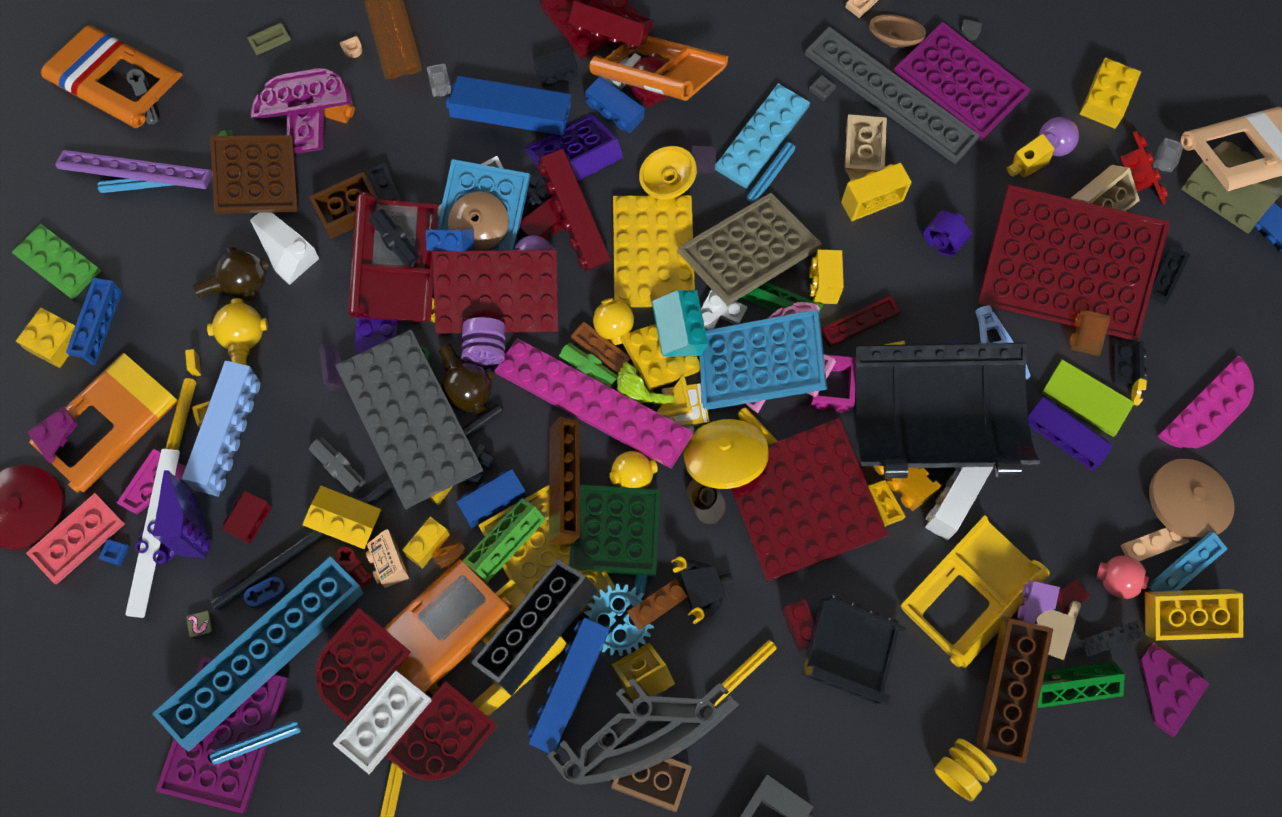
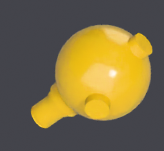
M238 298L232 299L230 304L222 307L216 313L213 323L207 325L208 335L214 336L221 346L228 349L231 362L247 365L246 359L249 355V349L259 342L263 331L268 330L267 318H261L260 314L253 307L244 304V301Z

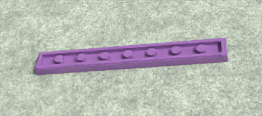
M63 150L55 163L57 169L201 189H206L212 178V171L208 169Z

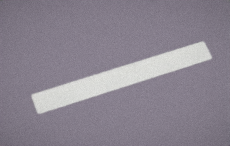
M161 450L142 540L148 543L149 548L145 553L138 554L126 616L145 617L156 563L153 561V554L159 551L161 543L147 531V526L151 522H155L164 470H169L175 476L180 454L179 450ZM155 524L150 527L151 532L154 531ZM141 543L139 551L145 549L146 545L144 543Z

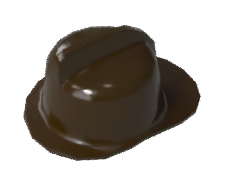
M693 479L687 488V497L697 518L705 524L717 523L723 518L726 510V503L721 490L705 486Z

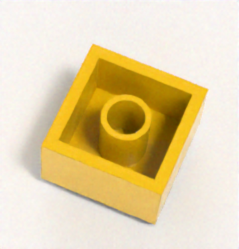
M818 250L816 257L812 258V266L809 267V278H812L810 296H813L814 302L819 304L838 303L844 288L842 250Z
M40 308L16 342L26 351L60 368L69 356L66 350L75 325Z

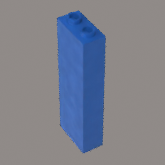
M458 76L456 83L452 84L451 97L447 98L446 108L449 109L450 117L563 136L571 110V94Z

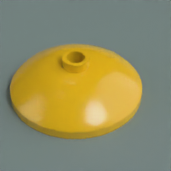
M677 146L663 147L651 153L643 162L639 172L640 184L651 197L657 199L675 198L691 187L696 178L697 165L692 154L686 149Z

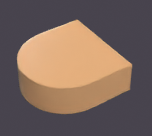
M357 36L340 42V46L347 57L357 58L361 55L363 49Z

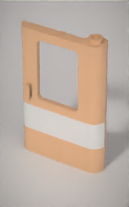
M1274 107L1184 132L1181 136V145L1185 150H1195L1227 191L1282 176V108ZM1244 131L1265 158L1228 168L1206 141Z

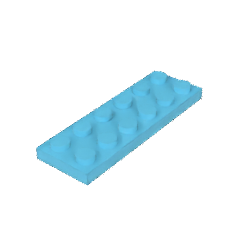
M778 83L716 163L715 170L747 189L808 109L810 102Z

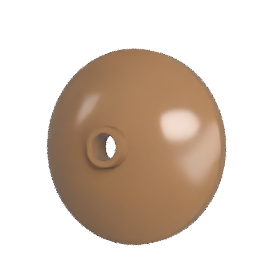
M897 15L876 16L870 21L869 25L870 31L877 39L894 48L916 45L923 41L926 35V30L921 24L912 19Z
M471 192L462 196L453 205L449 214L448 226L449 228L474 229L475 249L473 250H490L496 247L505 237L509 226V217L503 203L494 195L487 192ZM479 216V220L473 222V217Z

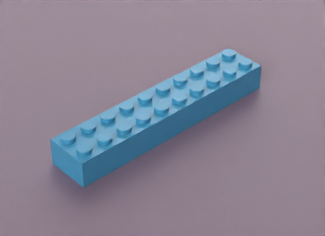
M330 556L152 714L173 738L189 752L361 597L363 592L360 586Z

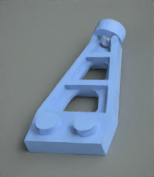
M990 305L975 310L979 321L981 343H990L987 330L994 328L998 331L1001 341L993 343H1014L992 311ZM1026 364V379H1028L1031 375Z

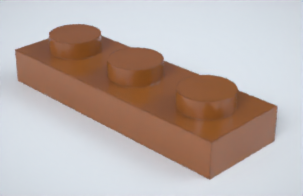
M585 322L571 335V340L588 353L596 356L602 364L617 375L623 367V363H630L631 361L627 354L609 340L602 338L596 330Z
M674 579L629 609L627 613L637 629L640 630L687 598V595L677 579Z

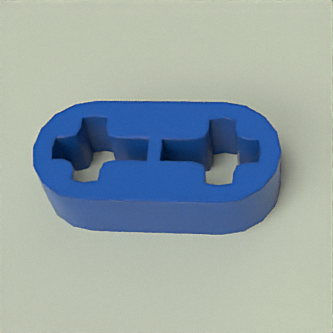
M279 577L268 578L247 589L244 593V601L252 608H259L284 595L286 584ZM273 583L280 585L277 592L270 590L273 588ZM253 593L260 595L257 597V602L250 600L253 598Z

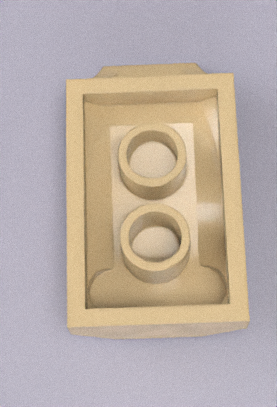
M848 114L845 130V171L850 180L854 178L860 179L872 171L878 172L885 168L887 118Z

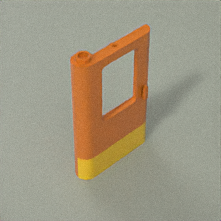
M122 353L65 407L75 420L87 407L94 406L113 423V429L75 466L68 467L55 454L53 456L55 460L51 464L71 481L68 485L75 492L78 493L81 490L84 493L161 419L178 400L125 353ZM31 439L29 443L40 452L34 441Z

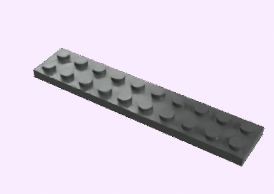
M830 27L805 52V56L955 165L980 137L978 133Z

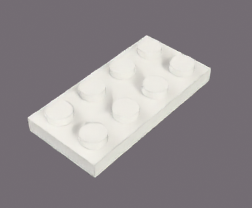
M395 671L334 741L333 745L366 773L370 774L432 700L400 673Z

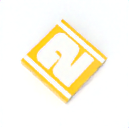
M701 383L687 385L692 413L669 417L668 419L680 425L693 424V426L709 423L708 411L703 408ZM674 387L663 388L662 394L668 395Z

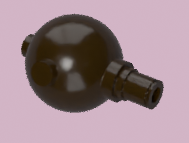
M231 247L225 251L226 254L218 261L215 273L209 275V278H206V280L195 285L193 284L198 298L216 292L219 294L225 292L232 297L244 298L245 301H250L256 297L255 294L262 288L265 282V271L270 268L265 258L260 260L252 252L237 250L236 247Z
M451 344L441 347L438 352L444 361V369L446 370L442 381V391L450 406L463 412L474 411L475 414L482 413L486 409L485 403L491 395V381L495 379L493 372L490 368L484 370L475 363L464 362L456 354Z

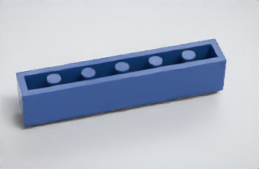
M588 618L578 621L574 633H577L574 642L570 641L565 650V653L568 654L565 662H560L556 670V674L559 675L556 683L550 684L546 694L549 696L546 705L542 703L537 716L540 719L537 726L533 724L529 731L528 737L531 738L529 745L547 753H551L553 750L557 752L610 628Z

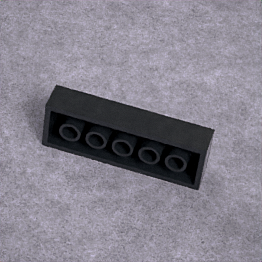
M557 559L471 664L484 677L512 696L598 590L585 575Z

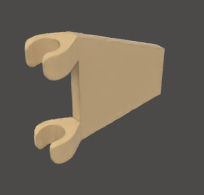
M1077 601L1071 602L1067 615L1055 610H1048L1040 614L1036 619V624L1053 628L1048 655L1064 660L1081 603Z

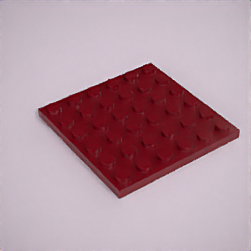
M840 418L768 445V462L762 473L753 481L743 486L731 488L767 582L888 537V532Z

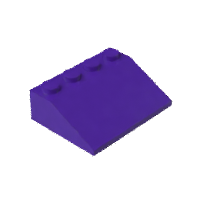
M592 114L567 126L563 136L551 134L525 148L536 167L542 156L563 149L577 182L623 158L618 139Z
M164 470L153 537L181 557L206 558L207 552L211 548V539H209L196 496L169 470Z

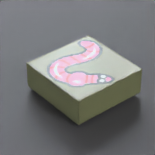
M209 611L186 616L189 637L191 639L214 633L211 613Z

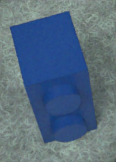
M474 229L426 230L427 251L463 252L475 249Z

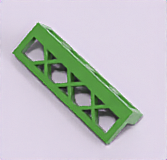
M521 498L469 553L463 562L474 570L482 580L488 583L542 525L546 518L534 505ZM523 507H526L522 513L518 514ZM510 524V526L507 529L503 530L506 527V525ZM492 540H495L492 545L488 546ZM477 556H480V558L473 564L472 562L475 560V558Z

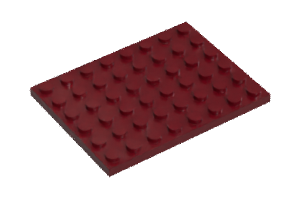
M1008 185L977 304L990 305L997 309L1138 341L1170 222Z

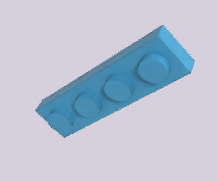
M1209 532L1147 585V589L1150 592L1179 591L1228 548L1215 532Z

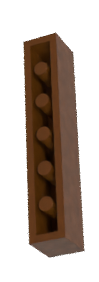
M559 417L550 427L549 543L570 546L580 537L579 421Z

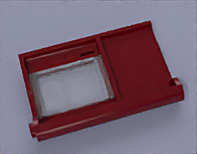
M367 192L361 193V195L356 197L347 313L349 316L411 322L431 321L432 251H427L426 230L437 228L438 204L379 200L373 194ZM378 209H384L395 225H399L403 229L409 243L420 255V258L412 266L405 267L396 254L385 246L380 237L381 235L369 221V217Z

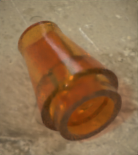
M459 541L456 544L437 549L436 553L432 554L439 569H447L461 555L466 553V549Z

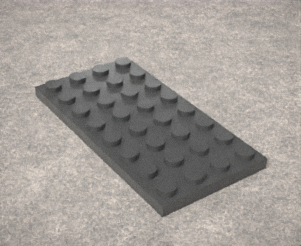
M412 330L335 365L405 509L483 471Z

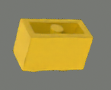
M429 517L402 551L406 557L423 569L450 536L449 532L432 517Z

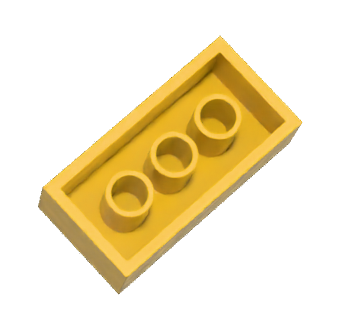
M1232 589L1145 592V635L1154 640L1243 638V593Z

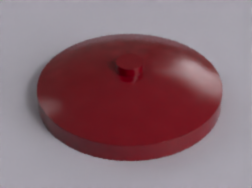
M18 465L0 472V547L9 550L31 548L60 524L65 511V495L58 480L47 471L36 466Z

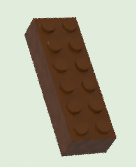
M1002 616L975 747L984 754L1026 763L1053 628Z

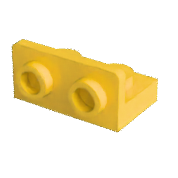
M886 480L868 486L885 527L906 517Z

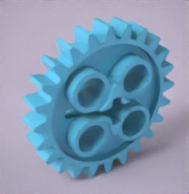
M619 584L615 585V590H612L607 585V592L605 593L599 589L600 597L594 595L592 597L595 601L594 604L587 603L591 610L584 611V613L589 616L590 620L597 622L600 615L606 614L609 617V623L606 627L610 628L616 621L614 616H621L630 604L634 607L640 603L644 593L641 592L635 595L636 588L633 587L629 592L628 585L626 584L622 590H620ZM616 598H621L624 602V606L620 610H615L612 606ZM626 613L622 617L623 624L617 623L608 634L601 651L605 652L607 648H610V655H613L615 650H618L619 656H622L623 650L631 654V647L639 650L637 643L646 644L643 637H651L647 629H652L654 626L648 624L643 629L638 630L635 625L629 623V614ZM618 629H623L625 632V638L622 641L614 639V633Z

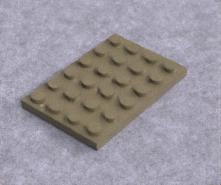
M770 193L679 246L677 252L728 306L821 249L822 243Z

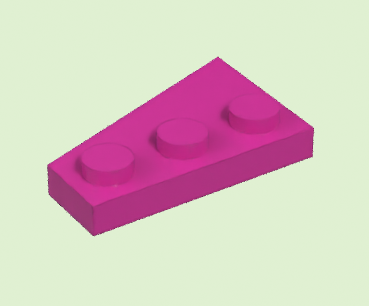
M155 449L152 450L117 501L118 505L136 515L149 506L161 452ZM177 463L175 477L179 480H182L186 469L184 465Z

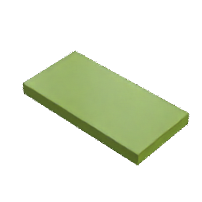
M1061 360L1041 393L1112 437L1116 436L1135 403L1064 360Z

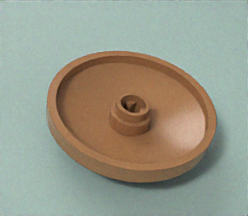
M1192 459L1173 460L1161 467L1151 480L1149 496L1152 508L1159 520L1175 534L1191 540H1201L1209 532H1215L1218 535L1230 525L1234 516L1233 495L1222 476L1208 465Z

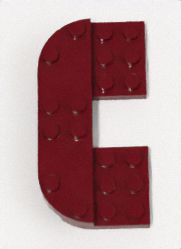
M359 608L320 653L316 664V685L320 697L332 712L349 725L409 656L411 651ZM446 681L432 696V701L385 755L401 771L419 780H442L460 771L498 726Z

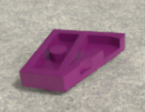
M63 406L27 433L44 458L51 464L55 460V457H53L59 446H64L69 434L73 432L77 423Z

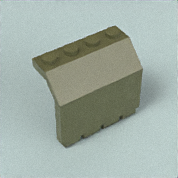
M1223 141L1213 150L1228 168L1258 160L1248 152H1242L1241 148L1231 141ZM1202 162L1181 190L1249 234L1266 211L1282 195V176L1227 191L1209 167Z

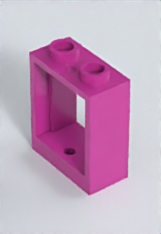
M827 355L836 361L831 371L849 372L848 399L818 396V392L816 397L811 395L810 407H815V409L821 411L835 409L837 412L846 413L851 411L855 404V358Z

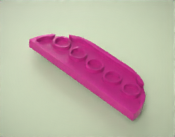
M1238 355L1158 437L1178 448L1187 447L1195 449L1214 441L1251 402L1254 382L1252 374L1243 359Z

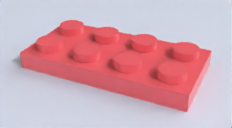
M94 493L26 554L57 585L106 542L107 538L109 539L124 526L125 523L99 495Z

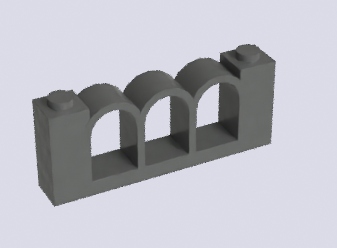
M765 775L739 817H752L761 802L783 817H812L813 813L811 810L814 806L769 775Z

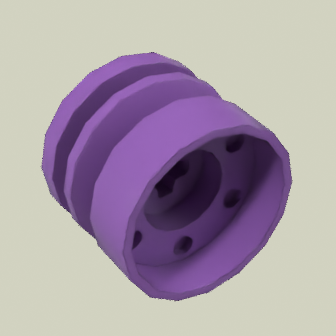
M486 317L472 318L463 322L462 339L464 342L461 347L462 360L479 366H493L504 362L505 345L502 342H504L506 335L505 324L500 320Z

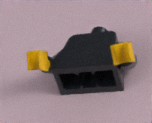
M683 557L673 559L672 562L678 564V567L674 568L673 571L679 572L683 570L680 573V579L691 608V612L688 615L693 614L696 617L693 624L714 616L722 606L723 599L725 598L723 588L734 585L731 573L719 576L716 567H710L709 564L685 560Z

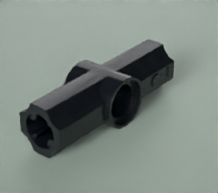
M384 209L375 211L369 217V221L381 235L380 237L385 246L396 254L405 267L415 264L420 255L409 243L403 229L399 225H395Z

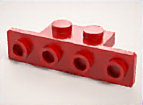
M1135 131L1133 134L1139 149L1121 156L1124 167L1130 168L1137 192L1155 185L1162 203L1165 204L1167 203L1165 197L1168 196L1164 185H1159L1158 180L1161 179L1157 168L1154 170L1151 163L1154 162L1151 152L1146 153L1144 147L1148 145L1144 136H1139L1138 132Z

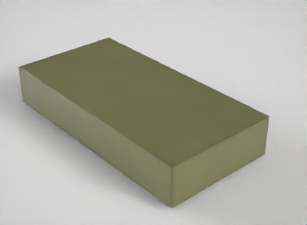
M282 22L247 37L256 56L291 40Z

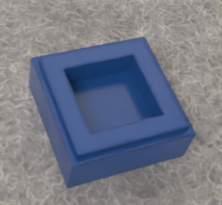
M107 538L98 559L121 566L130 546Z

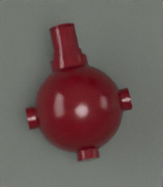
M653 53L650 57L639 60L633 68L655 73L667 62L662 59L660 54ZM669 70L663 72L662 76H664ZM630 85L632 93L637 99L642 101V105L645 107H653L654 104L660 103L669 97Z

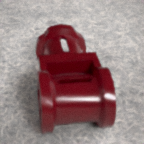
M342 547L336 552L335 559L337 563L353 577L361 589L370 584L375 578L373 574L367 572L350 547ZM347 555L351 560L347 562L343 557Z

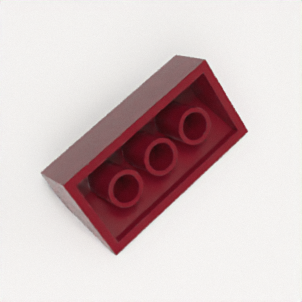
M575 0L569 19V24L574 25V28L577 30L585 31L586 29L592 31V35L602 37V35L607 36L610 41L627 43L626 46L637 49V47L645 44L655 22L653 19L597 0Z

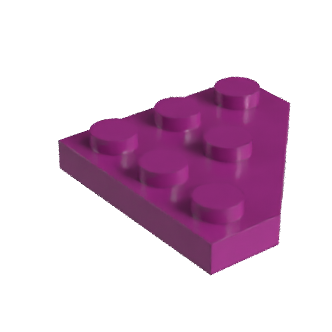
M1152 642L1139 659L1140 669L1143 670L1145 678L1144 686L1147 699L1150 700L1152 709L1151 717L1156 726L1171 737H1174L1210 683Z

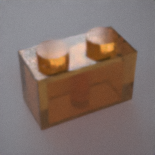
M1081 311V314H1078L1075 320L1076 332L1072 334L1070 339L1071 350L1100 356L1111 316Z

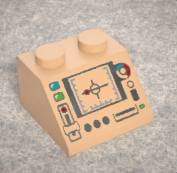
M388 529L384 530L367 544L369 551L366 552L369 563H374L376 571H373L377 584L381 583L386 588L409 579L394 537Z

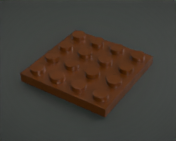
M292 135L210 136L215 214L297 212Z

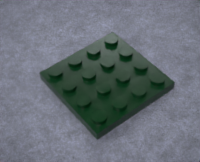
M580 485V537L570 546L569 566L577 571L656 576L661 490Z

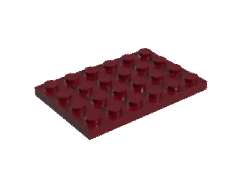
M557 249L432 251L436 333H462L463 322L479 317L502 321L506 326V332H558Z

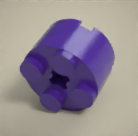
M940 210L926 227L923 236L931 247L935 245L939 248L938 252L940 254L952 257L971 237L972 232L964 223L965 218L961 214H952Z

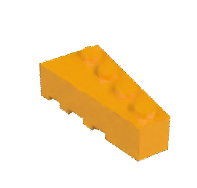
M874 466L877 473L884 476V466ZM908 468V478H886L890 489L899 494L903 505L906 508H910L912 512L929 500L941 487L937 481L933 483L927 477L929 473L924 468Z

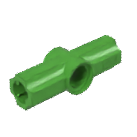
M571 343L564 346L559 355L561 360L612 389L615 387L618 375L603 366L596 356L584 353Z

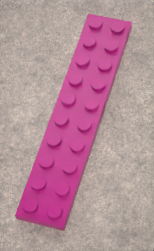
M518 338L506 353L504 362L499 363L495 369L497 375L672 469L693 435V431Z

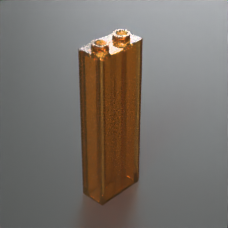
M364 0L385 79H395L402 75L423 71L403 0Z

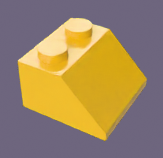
M650 643L611 664L633 702L640 695L628 683L632 679L638 681L650 696H656L675 684L666 664Z

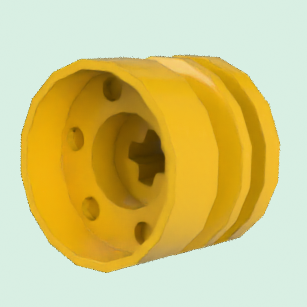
M959 738L954 743L955 748L951 747L949 749V754L954 760L943 757L935 766L934 771L954 792L966 800L973 801L982 790V786L977 780L987 783L990 780L989 775L993 776L997 769L980 749Z

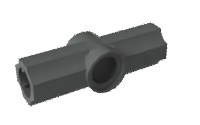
M323 437L311 443L309 447L310 452L323 464V468L334 479H337L348 492L353 494L362 488L365 481L356 473L351 464L339 451L336 452Z

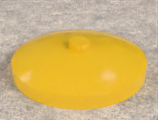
M735 419L717 420L701 426L694 431L695 433L687 443L683 453L685 466L691 477L705 486L717 489L736 488L753 481L765 469L769 457L768 444L763 433L752 424Z

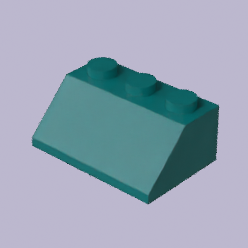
M677 290L653 300L652 307L662 357L701 356L708 346V340L697 290Z

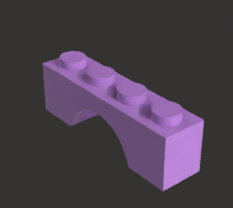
M1028 580V583L1024 585L1022 590L1024 602L1023 606L1020 605L1018 618L1035 623L1040 614L1055 609L1060 587Z

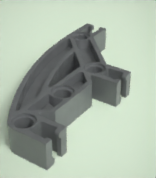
M632 679L628 683L634 691L637 690L640 695L639 698L632 703L629 699L630 696L624 688L616 693L628 708L630 714L618 713L582 746L581 755L572 743L564 740L560 746L571 757L565 764L562 762L560 754H557L555 750L547 756L565 780L577 785L622 778L655 766L680 753L719 724L739 703L730 695L728 697L729 700L719 708L715 706L717 700L724 693L727 694L729 692L721 683L716 685L702 699L650 696L638 681ZM648 704V705H649V710H648V712H647L646 714L642 715V714H641V709H642V707H643L644 705ZM712 708V715L705 719L704 711ZM651 723L669 724L654 734L628 745ZM614 735L613 744L608 746L607 739ZM579 766V774L576 777H574L573 770L575 767Z

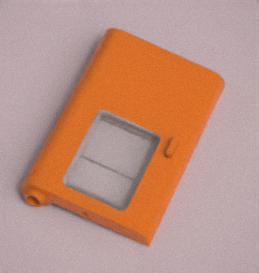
M459 559L384 627L389 634L411 651L396 671L426 694L512 614L510 609L513 606L505 597L500 599Z

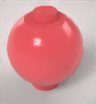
M1122 555L1110 559L1107 563L1100 562L1096 579L1102 580L1104 588L1114 597L1130 599L1139 595L1141 589L1146 590L1149 577L1145 576L1146 570L1137 559Z

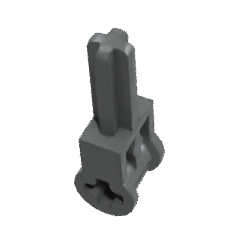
M132 69L127 73V81L132 85L136 97L140 100L149 91L150 84L140 69ZM153 105L145 112L146 122L149 125H154L158 122Z

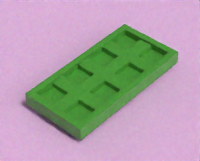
M42 224L12 251L17 258L72 300L101 272L96 265Z

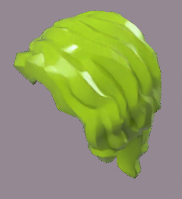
M628 362L623 363V367L620 369L617 377V390L619 393L638 403L666 404L667 402L675 401L674 396L656 394L653 389L648 391L636 367Z

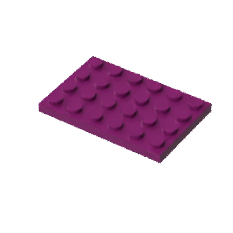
M944 22L930 33L894 69V73L978 133L980 141L1031 90Z
M202 657L196 674L213 659ZM273 675L189 752L173 739L156 792L246 814L268 745L219 764L212 763L210 753L273 729L289 679Z

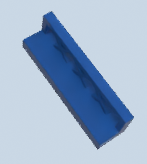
M93 278L66 350L68 355L84 358L88 363L96 365L122 294V290L113 281Z

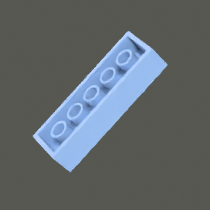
M226 360L224 362L182 480L194 491L219 497L220 492L226 486L225 478L227 472L233 466L232 458L234 452L239 449L240 435L246 429V419L248 413L253 409L255 393L257 394L260 390V380L250 366Z

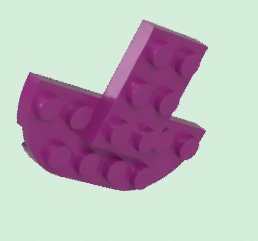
M323 68L279 75L269 80L265 84L266 87L260 96H256L252 106L251 118L257 120L287 115V135H292L293 154L323 150L324 108L352 104L350 90L343 78Z

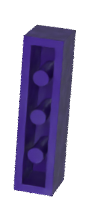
M1042 397L1028 415L1030 427L1092 471L1100 466L1113 448L1107 439L1093 433L1087 425L1079 423L1070 413L1062 411L1052 400Z

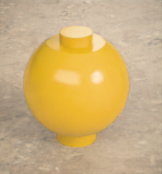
M613 298L601 301L602 305L598 306L594 312V328L602 338L610 339L612 344H622V335L629 333L633 328V313L624 302L614 301Z
M637 451L622 453L613 462L610 480L617 487L646 489L652 481L653 474L658 471L656 461L652 458H647L644 454Z

